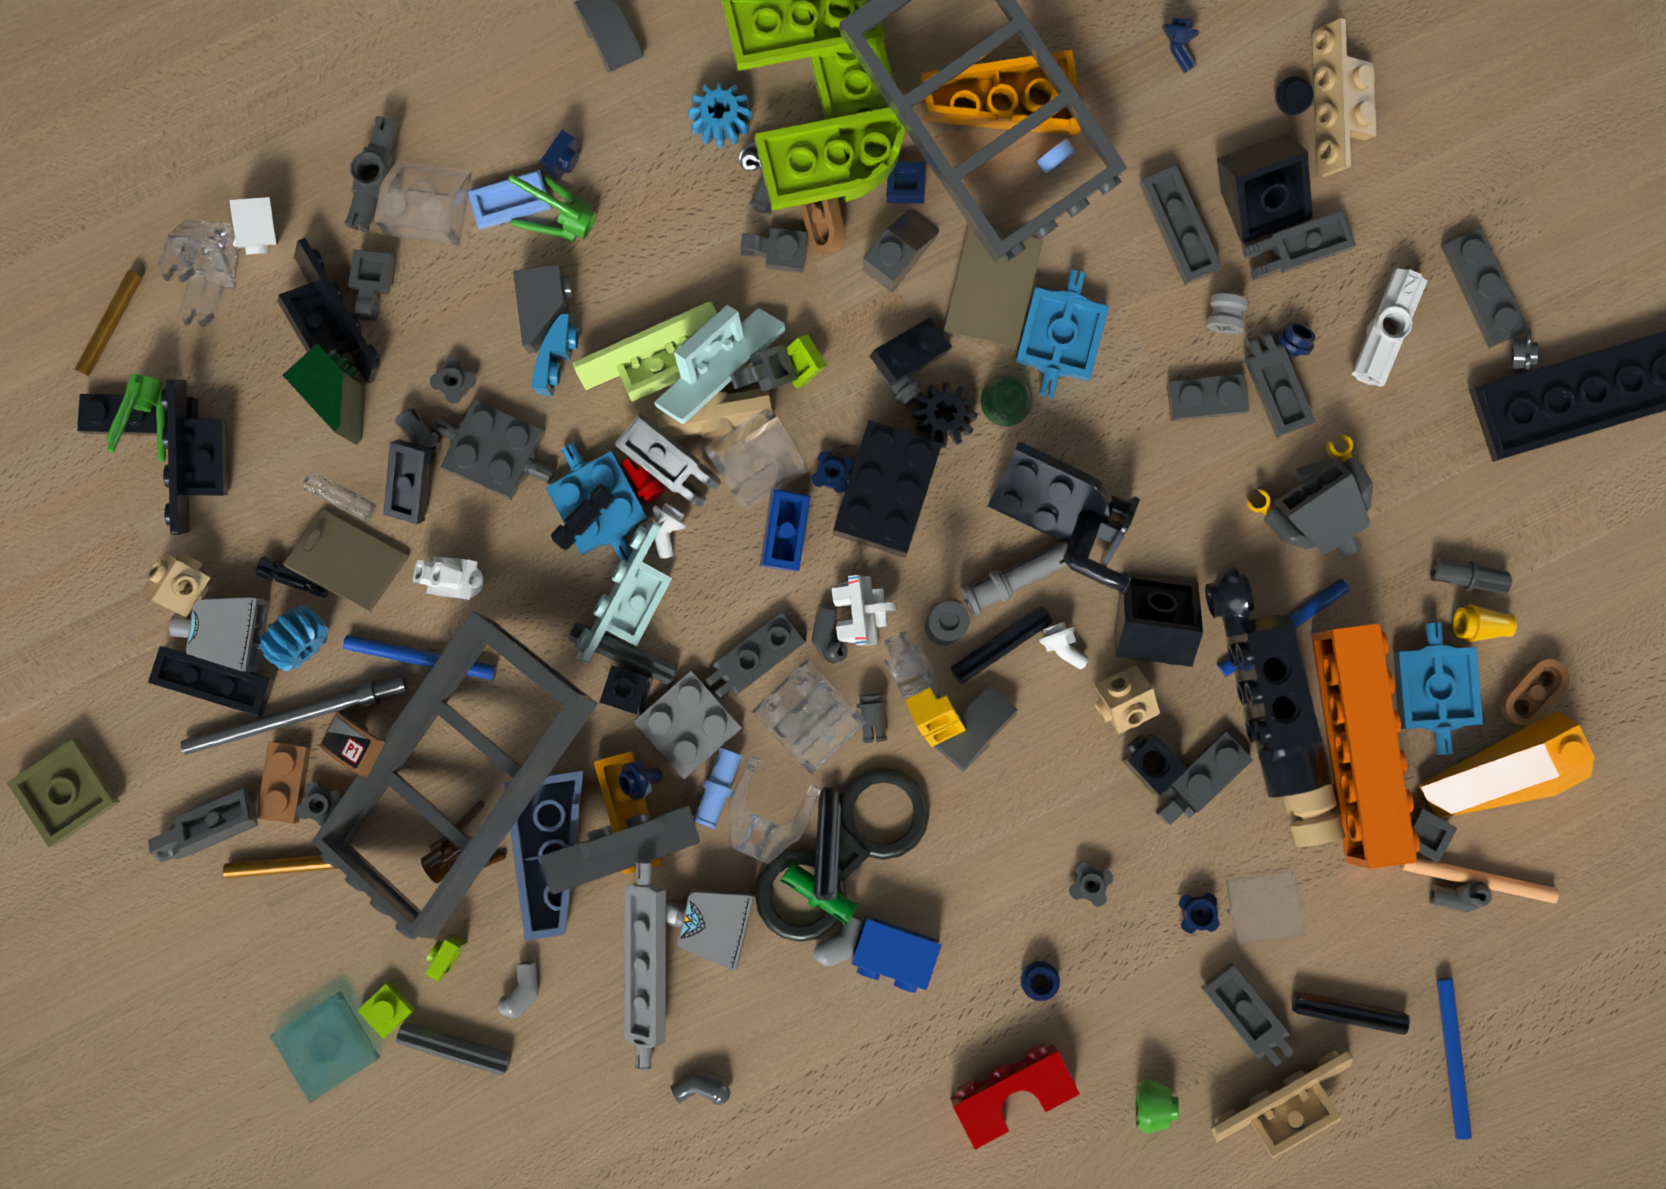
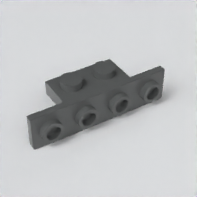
M685 806L650 819L648 812L626 819L627 827L615 831L611 830L610 825L587 832L589 840L539 856L550 892L556 894L636 866L635 861L639 859L653 860L698 844L700 838L690 807Z

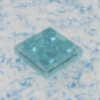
M341 991L270 1035L271 1040L309 1103L381 1058Z

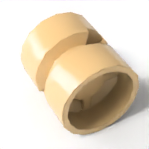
M1332 782L1323 783L1322 788L1310 792L1282 797L1286 814L1294 817V821L1289 825L1294 847L1321 845L1345 838L1341 816L1333 813L1332 810L1337 805Z

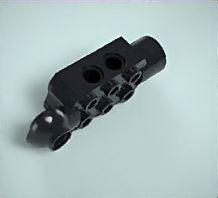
M1230 563L1218 573L1213 583L1205 585V596L1212 617H1222L1226 636L1231 638L1232 644L1227 646L1228 656L1232 666H1238L1241 681L1236 683L1237 694L1241 704L1247 705L1250 719L1245 721L1246 731L1250 742L1256 743L1268 797H1285L1322 788L1323 782L1317 761L1322 739L1294 623L1288 615L1280 617L1279 614L1250 620L1249 611L1254 609L1251 585L1245 575H1240L1236 566ZM1265 661H1267L1270 666V671L1267 677L1263 672V665ZM1277 699L1279 703V709L1277 713L1274 715L1272 705L1273 702Z

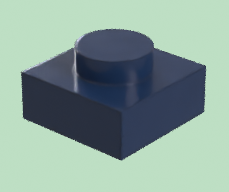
M561 130L541 159L546 172L558 180L561 179L565 172L570 173L579 160L580 149L575 138Z
M926 162L896 163L892 172L887 177V203L924 204Z

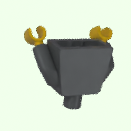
M1341 435L1340 438L1345 444V451L1343 453L1338 452L1331 441L1327 442L1326 451L1329 456L1336 460L1275 500L1277 508L1274 509L1270 505L1268 493L1260 489L1258 491L1265 496L1266 504L1262 508H1255L1247 499V505L1254 512H1262L1265 516L1264 521L1284 542L1306 550L1316 546L1323 554H1328L1337 549L1342 557H1349L1356 554L1361 548V543L1356 535L1370 524L1367 511L1371 508L1373 482L1357 456L1353 457L1351 454L1353 449L1352 439L1347 435Z

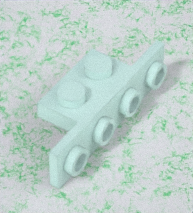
M726 305L715 316L709 318L702 328L692 337L685 340L674 352L681 378L654 402L655 406L681 424L686 423L732 380L730 374L743 370L752 362L750 355L765 350L786 330L785 324L759 307L741 323L739 312Z
M647 523L645 528L640 525L634 533L629 544L634 549L627 562L621 560L617 565L611 578L616 583L609 596L603 594L593 611L597 619L591 630L585 628L578 638L575 649L579 652L575 659L588 664L605 631L633 646H637L672 580L671 577L642 562L661 527L657 523Z

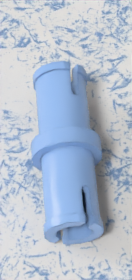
M719 748V754L709 780H704L702 785L705 791L696 815L693 818L694 822L713 829L717 828V822L727 796L731 797L734 791L730 788L743 756Z

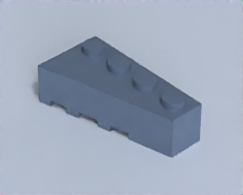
M584 771L547 776L510 829L525 941L560 936L566 933L571 889L556 894L550 892L539 856L576 844ZM511 781L504 782L505 790L509 786Z

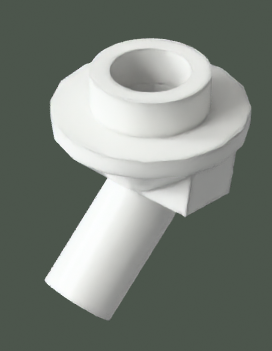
M665 502L663 507L658 505L653 507L656 523L661 526L655 536L659 558H668L674 555L669 533L685 529L687 526L681 521L684 514Z
M1061 622L1043 629L1045 637L1038 639V641L1045 646L1047 652L1055 650L1059 657L1078 669H1083L1087 665L1088 656L1069 645L1076 642L1074 636L1076 629L1074 626L1067 628L1065 622Z

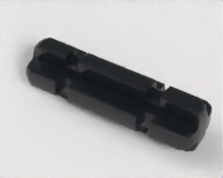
M599 484L590 493L592 497L589 500L585 498L564 520L566 524L564 526L560 524L551 533L553 542L561 549L568 550L577 541L575 539L577 534L582 536L602 515L600 511L603 508L607 510L615 501L614 494L606 486Z
M263 556L256 567V574L266 579H275V582L307 592L309 590L310 594L323 598L327 597L330 593L327 589L284 566L283 562L280 563L278 560Z

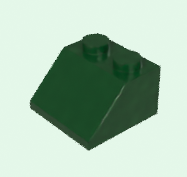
M317 343L282 375L335 433L355 445L362 440L365 387L357 379L361 372L347 357H343L335 348L328 352Z

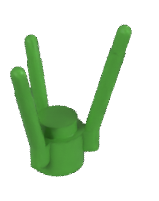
M515 175L509 176L510 182L560 210L558 223L563 225V229L518 219L511 220L512 226L563 237L571 242H574L577 236L585 239L589 235L597 213L591 210V205L579 200L547 175L543 177V181L568 202L563 203Z
M130 374L123 401L106 437V441L109 443L107 446L109 453L115 451L132 409L150 412L152 406H156L158 460L160 462L166 461V449L162 442V432L166 426V412L161 403V381L145 375Z

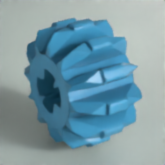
M719 80L716 84L717 90L712 91L708 85L704 84L702 87L704 97L693 95L691 100L695 107L688 110V117L694 121L691 125L693 133L695 135L702 134V142L707 145L716 138L717 147L722 149L724 139L729 138L730 142L736 145L738 143L737 133L747 135L749 127L746 122L752 119V110L746 108L749 105L747 95L738 96L739 91L735 84L725 91L723 82ZM718 111H725L723 118H715L718 115Z
M304 605L299 606L296 609H289L286 614L278 616L274 623L268 625V630L261 635L259 648L264 652L263 655L271 664L274 663L279 669L288 671L292 668L300 667L303 662L310 660L315 653L320 651V647L327 641L329 629L317 613L315 614Z

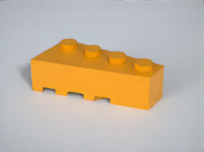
M1072 49L1052 52V56L1079 94ZM1033 56L975 64L921 101L923 121L1009 130L1058 96V93ZM940 70L921 73L918 86ZM1065 107L1030 132L1076 136L1081 128L1068 108Z

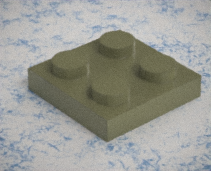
M79 739L69 740L7 782L48 847L58 845L120 803Z

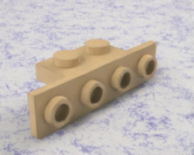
M1342 18L1324 25L1312 33L1317 175L1323 177L1351 167L1350 137L1365 141L1376 136L1374 64L1347 56L1346 19Z
M1333 1051L1318 1060L1316 1063L1318 1068L1305 1075L1303 1070L1287 1077L1282 1082L1285 1087L1273 1094L1269 1090H1265L1249 1100L1251 1106L1237 1113L1235 1109H1232L1215 1119L1216 1126L1211 1129L1216 1143L1251 1124L1271 1158L1274 1159L1339 1122L1341 1116L1320 1084L1351 1067L1353 1062L1352 1055L1349 1051L1341 1055L1337 1051Z

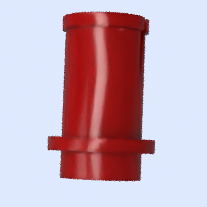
M627 457L621 466L638 488V497L644 498L646 502H652L663 495L666 491L663 486L664 484L638 463H636L639 467L637 470Z

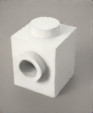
M270 197L229 200L236 247L245 248L246 255L270 253L269 246L277 245Z

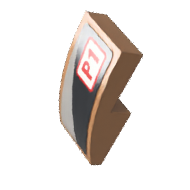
M337 711L319 746L333 759L355 774L368 777L386 742L368 732V728Z

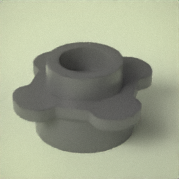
M1526 332V338H1513L1511 353L1512 369H1523V373L1528 372L1530 365H1537L1538 342H1531V332Z
M455 358L447 359L444 363V368L430 378L431 387L435 390H441L446 395V400L452 404L460 402L462 397L476 384L475 375L462 369L460 362ZM451 378H456L455 384H450Z
M310 783L305 788L306 796L303 803L297 807V815L301 819L310 818L315 820L322 827L342 796L336 790L322 789L319 783ZM318 801H321L323 804L320 809L316 806Z
M1087 862L1079 863L1075 868L1077 874L1074 878V884L1069 887L1071 897L1075 900L1081 898L1089 900L1097 907L1104 905L1107 901L1105 895L1107 886L1113 881L1112 873L1108 869L1097 870L1091 868ZM1089 881H1094L1095 885L1093 888L1088 887Z

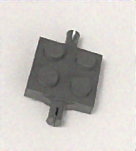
M473 400L465 418L458 426L446 422L439 417L434 420L435 424H432L431 432H436L450 439V448L440 466L448 473L511 501L519 485L528 475L543 480L548 484L552 481L551 476H554L555 469L536 461L537 448L545 434L538 427L477 400Z

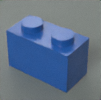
M866 915L851 961L852 965L858 967L857 973L862 976L879 980L880 975L895 979L894 986L916 993L917 987L927 991L942 945L940 940Z

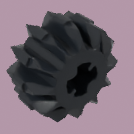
M949 382L943 383L942 393H939L934 385L928 386L927 392L930 398L918 395L916 402L922 408L912 411L913 418L923 420L915 426V431L920 433L928 429L929 432L926 438L933 440L935 435L939 436V442L943 443L941 448H946L948 436L951 437L956 445L961 444L962 437L960 432L965 435H971L973 428L967 422L977 419L976 412L966 410L974 404L973 397H968L961 401L960 398L964 388L959 386L954 394L949 393ZM939 408H942L945 412H953L950 422L947 423L944 418H936Z

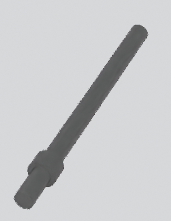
M404 677L375 684L373 681L358 685L356 690L182 740L181 749L185 755H189L354 706L368 707L380 703L382 698L408 691V685Z

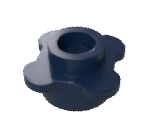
M830 451L821 452L818 455L819 466L817 472L812 475L813 484L818 488L825 486L826 488L834 489L836 493L845 492L848 485L847 478L849 472L854 467L853 460L850 457L839 458L833 456ZM835 469L837 473L832 476L829 471Z
M1205 893L1202 897L1183 895L1179 900V907L1183 910L1181 928L1189 934L1194 933L1196 930H1208L1209 932L1217 930L1220 925L1215 907L1218 903L1217 898L1211 893ZM1202 910V916L1197 917L1196 911Z

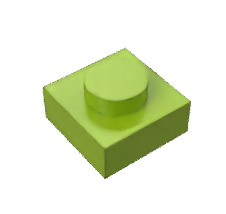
M808 334L798 337L787 347L797 380L792 381L796 389L807 385L828 366Z
M455 935L445 939L444 942L438 940L427 956L426 961L431 964L425 975L437 982L447 977L467 942Z
M389 981L357 1011L379 1036L385 1039L416 1009Z

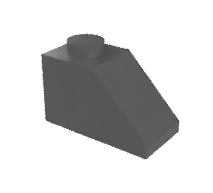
M907 211L884 231L863 258V271L893 293L938 236V232L913 213Z
M559 265L513 271L522 346L529 354L539 351L548 331L559 315L569 312L568 299L574 298L571 277L565 276Z

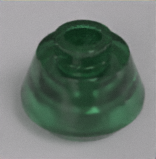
M1010 375L998 376L989 381L984 387L980 400L981 408L984 415L992 423L1003 427L1014 426L1021 423L1030 413L1032 394L1029 387L1021 379Z

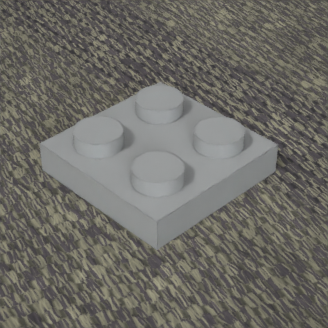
M693 671L687 673L633 721L683 779L691 775L742 729L741 725Z

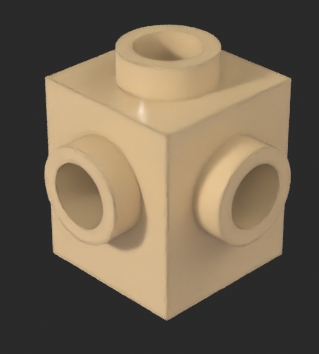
M165 552L162 559H157L151 565L147 574L148 581L141 592L150 600L187 617L195 600L205 597L209 587L208 581L211 577L200 570L203 563L181 552L177 558Z
M1137 665L1131 666L1094 685L1099 698L1098 701L1094 702L1095 708L1104 723L1110 721L1118 734L1160 714L1154 690Z

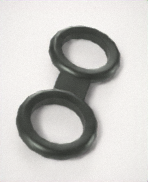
M887 767L866 770L852 779L841 794L837 891L846 897L845 879L868 857L881 860L901 857L915 848L926 833L930 815L927 797L918 782L903 771ZM879 783L893 784L904 790L911 799L914 810L912 825L907 833L897 841L886 844L871 842L861 835L855 826L853 817L855 801L861 792L869 786ZM801 848L783 852L769 861L758 877L755 890L758 914L767 928L783 939L797 942L819 939L834 929L839 921L826 912L822 918L813 924L794 925L780 918L772 906L770 893L772 884L778 874L787 869L793 860L798 865L815 868L816 851Z

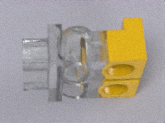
M905 631L886 639L884 642L891 657L885 659L884 663L896 681L917 728L929 745L933 747L966 731L960 716L947 695L940 698V685L934 677L937 673L919 643L913 645Z

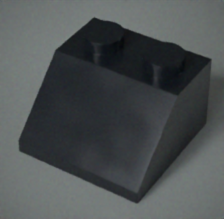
M1288 133L1217 158L1220 191L1242 243L1313 218L1308 151Z
M1130 573L1131 580L1128 590L1124 594L1119 593L1115 623V656L1193 667L1203 635L1199 583Z

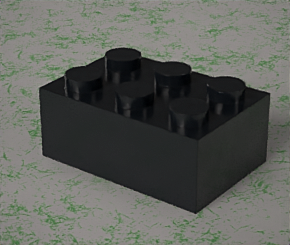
M869 420L836 519L833 535L906 558L943 443Z

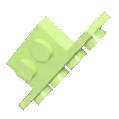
M712 302L704 303L575 361L573 367L585 390L620 376L633 402L676 383L681 376L674 352L685 340L692 337L702 328L709 318L717 314Z

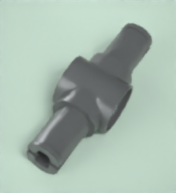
M381 116L375 117V124L368 147H364L362 153L355 156L350 164V172L354 178L351 192L354 196L344 224L354 230L360 228L362 232H369V225L376 203L381 201L382 195L387 194L391 190L394 182V177L390 170L393 161L391 152L400 125L389 118H386V122H384L385 119ZM379 169V173L374 179L365 180V176L370 170Z

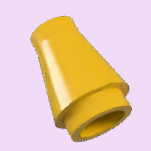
M1473 604L1458 608L1453 617L1454 634L1458 638H1463L1466 642L1498 637H1512L1517 628V621L1513 614H1504Z

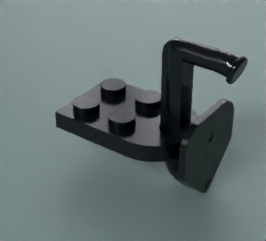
M1019 441L987 506L1057 540H1065L1068 545L1064 552L1063 560L1071 570L1102 585L1116 589L1120 594H1124L1128 590L1131 580L1130 573L1128 571L1122 573L1108 568L1107 565L1133 520L1140 498L1134 496L1127 502L1110 495L1107 488L1092 475ZM1111 514L1119 516L1118 521L1110 519ZM1097 537L1108 541L1099 563L1089 559Z

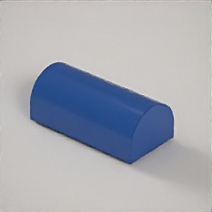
M779 489L771 490L760 566L783 571H800L811 495Z

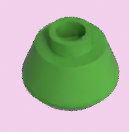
M1146 1078L1138 1083L1135 1108L1137 1128L1144 1134H1151L1168 1129L1171 1121L1178 1120L1179 1099L1177 1096H1172L1169 1087L1150 1078Z

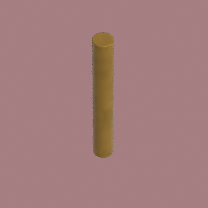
M130 270L126 272L79 359L75 370L90 376L142 279L140 275Z
M321 855L225 863L223 875L225 879L338 868L327 864L321 858Z

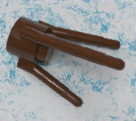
M477 802L456 825L462 830L484 807V802ZM445 835L429 846L431 852L421 858V864L425 873L436 884L442 882L463 852L452 844L446 846L450 840ZM505 853L491 856L484 868L505 860Z

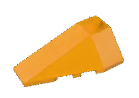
M1555 711L1419 784V787L1432 813L1439 818H1445L1556 796L1591 777L1595 756L1580 725L1559 711Z

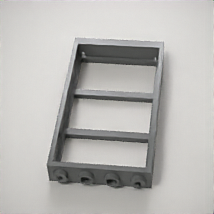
M871 0L840 22L839 33L994 262L1003 256L1007 262L1027 249L1023 242L1036 234L1039 240L1058 227L1055 222L1056 219L1066 212L1072 218L1090 205L1087 200L1089 196L1098 190L1102 195H1105L1122 183L1118 176L1127 169V166L1016 0H995L1009 20V23L906 95L902 94L863 35L912 0ZM1018 34L1058 93V96L965 161L952 168L912 107ZM1067 107L1107 168L1010 236L1001 240L961 179Z
M472 611L382 739L386 743L368 777L357 775L311 842L322 852L321 858L327 864L340 869L347 875L345 881L351 887L365 892L371 898L370 904L374 909L384 915H389L397 923L395 928L398 932L410 939H415L416 937L434 939L598 703L496 621ZM487 644L564 706L522 766L447 704ZM438 715L513 778L472 838L398 774ZM388 786L463 851L422 910L413 904L349 844Z

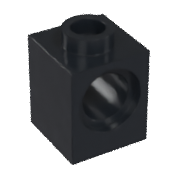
M611 665L599 703L641 715L654 678Z
M1142 734L1138 735L1125 747L1124 750L1128 754L1121 760L1153 795L1158 796L1188 770L1156 734H1149L1146 738ZM1149 751L1156 752L1160 757V766L1153 773L1146 771L1143 766V758Z

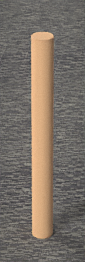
M1416 857L1417 863L1400 865L1401 870L1464 884L1472 881L1483 882L1491 890L1545 902L1556 903L1559 898L1558 888Z

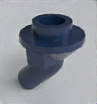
M1172 17L1171 24H1163L1162 29L1170 40L1171 53L1183 73H1186L1197 64L1185 44L1197 37L1200 31L1193 29V21Z
M641 761L626 763L623 765L619 775V785L625 795L630 796L635 801L641 800L644 796L653 792L651 784L659 783L663 778V773L658 768L645 769Z

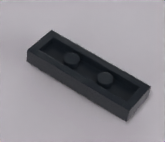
M80 394L77 431L83 434H108L124 395ZM187 397V418H197L198 399ZM152 406L150 412L132 409L122 435L157 436L156 406ZM165 410V412H166V426H167V410Z
M160 646L148 683L255 716H263L274 679L251 672L239 671L191 656L176 649Z

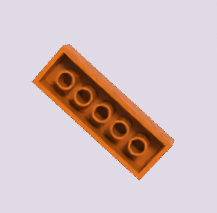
M1380 623L1311 634L1337 809L1345 832V838L1342 839L1345 862L1368 869L1417 863L1416 852H1419L1420 842L1417 831L1412 828L1410 812H1413L1414 804L1410 790L1405 787L1403 773L1407 771V759L1404 751L1399 748L1397 733L1401 731V720L1397 710H1393L1391 694L1395 691V681L1390 670L1387 671L1385 655L1389 652L1387 635L1384 631H1381Z

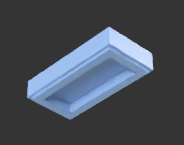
M540 170L516 176L547 193ZM509 179L467 191L475 220L480 230L511 221L512 219H519L552 209L551 205L510 182Z

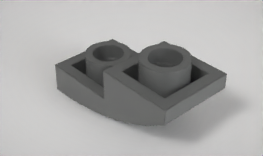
M577 0L573 2L589 39H593L608 73L644 57L616 0Z
M988 685L959 715L966 731L935 745V748L964 772L989 747L990 741L1016 716L1018 709Z

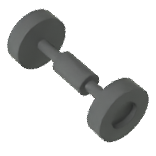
M955 601L939 603L933 608L925 621L927 637L933 643L941 646L950 645L966 633L969 627L968 612L961 604Z

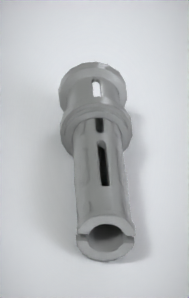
M1064 540L1002 572L999 569L992 570L988 573V577L970 586L966 584L961 585L962 597L971 614L976 617L981 614V609L1000 600L1004 603L1010 600L1009 598L1012 597L1013 592L1067 566L1063 560V555L1068 543Z

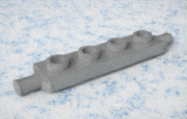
M648 859L635 861L636 883L625 886L624 1039L636 1047L635 1068L637 1070L651 1069V1048L665 1042L666 889L652 883L653 861Z

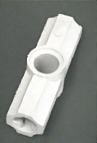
M1397 268L1393 271L1376 315L1367 325V337L1351 373L1358 381L1380 387L1385 385L1403 339L1412 330V318L1428 281L1423 278L1422 274L1411 269ZM1383 320L1393 323L1396 330L1395 335L1385 331Z

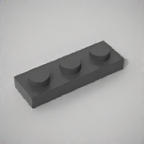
M1177 165L1143 178L1139 185L1184 285L1220 271L1222 268L1220 260Z
M1481 228L1451 240L1441 247L1488 348L1529 330Z

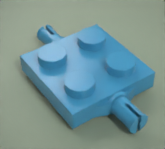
M1078 270L1070 271L1066 291L1053 292L1035 287L1015 363L1034 367L1044 373L1040 391L1038 392L1043 397L1050 383L1047 398H1054L1059 377L1068 376L1087 382L1091 379L1109 306L1091 302L1083 295H1080L1086 273L1082 271L1078 275L1076 285L1075 280Z
M576 444L567 445L568 448L564 447L561 449V452L564 454L571 470L565 477L546 487L550 498L564 524H566L564 520L585 498L589 500L592 497L590 493L599 484L606 486L614 494L615 501L607 510L603 508L600 511L602 515L582 536L577 534L575 545L580 554L585 555L600 546L612 544L620 561L624 560L627 562V558L630 557L632 550L625 537L634 527L650 519L615 452L610 451L594 461L584 462Z
M1442 622L1425 623L1427 646L1416 651L1394 652L1401 729L1423 728L1435 731L1436 755L1454 754L1451 730L1468 725H1483L1476 647L1454 648L1443 645Z

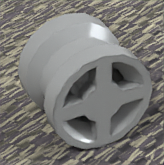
M1220 293L1212 295L1210 306L1213 310L1212 315L1207 318L1206 327L1212 331L1224 334L1243 333L1245 322L1242 318L1243 313L1248 309L1249 300L1234 294Z

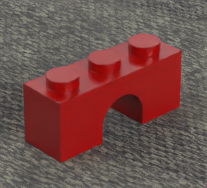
M1039 1044L1025 1052V1059L1011 1065L1010 1062H1005L989 1072L991 1077L978 1084L975 1080L966 1082L955 1090L956 1095L950 1098L952 1107L974 1150L1010 1132L1002 1115V1107L1006 1098L1012 1093L1026 1091L1033 1094L1039 1100L1045 1113L1080 1095L1054 1044L1048 1047L1045 1044Z

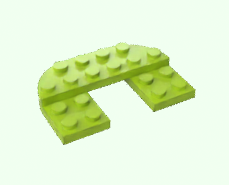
M721 0L737 71L809 57L825 119L755 134V144L772 211L843 196L845 202L855 200L877 188L889 176L898 161L905 129L839 33L840 22L865 5L866 2L864 0ZM879 23L863 36L894 80L884 44L885 32L882 24Z

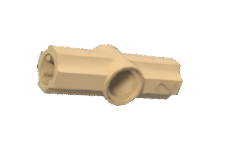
M761 388L729 395L727 392H718L684 424H681L660 409L655 408L657 426L673 439H683L696 435H701L702 437L722 436L734 432L735 428L774 421L768 390L762 392Z

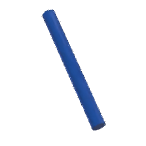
M1339 579L1290 613L1288 616L1294 623L1295 629L1349 592L1350 589L1343 579ZM1229 657L1217 665L1225 678L1238 669V666H1232Z
M348 634L343 642V649L430 668H433L442 655ZM475 662L466 675L493 681L496 676L497 666Z
M1453 978L1437 979L1455 1137L1456 1139L1467 1140L1472 1138L1454 983Z

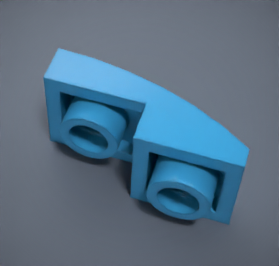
M569 314L559 315L541 345L531 388L538 395L553 396L554 385L558 386L561 378V365L556 362V359L571 360L572 349L578 348L579 327L574 326V322Z

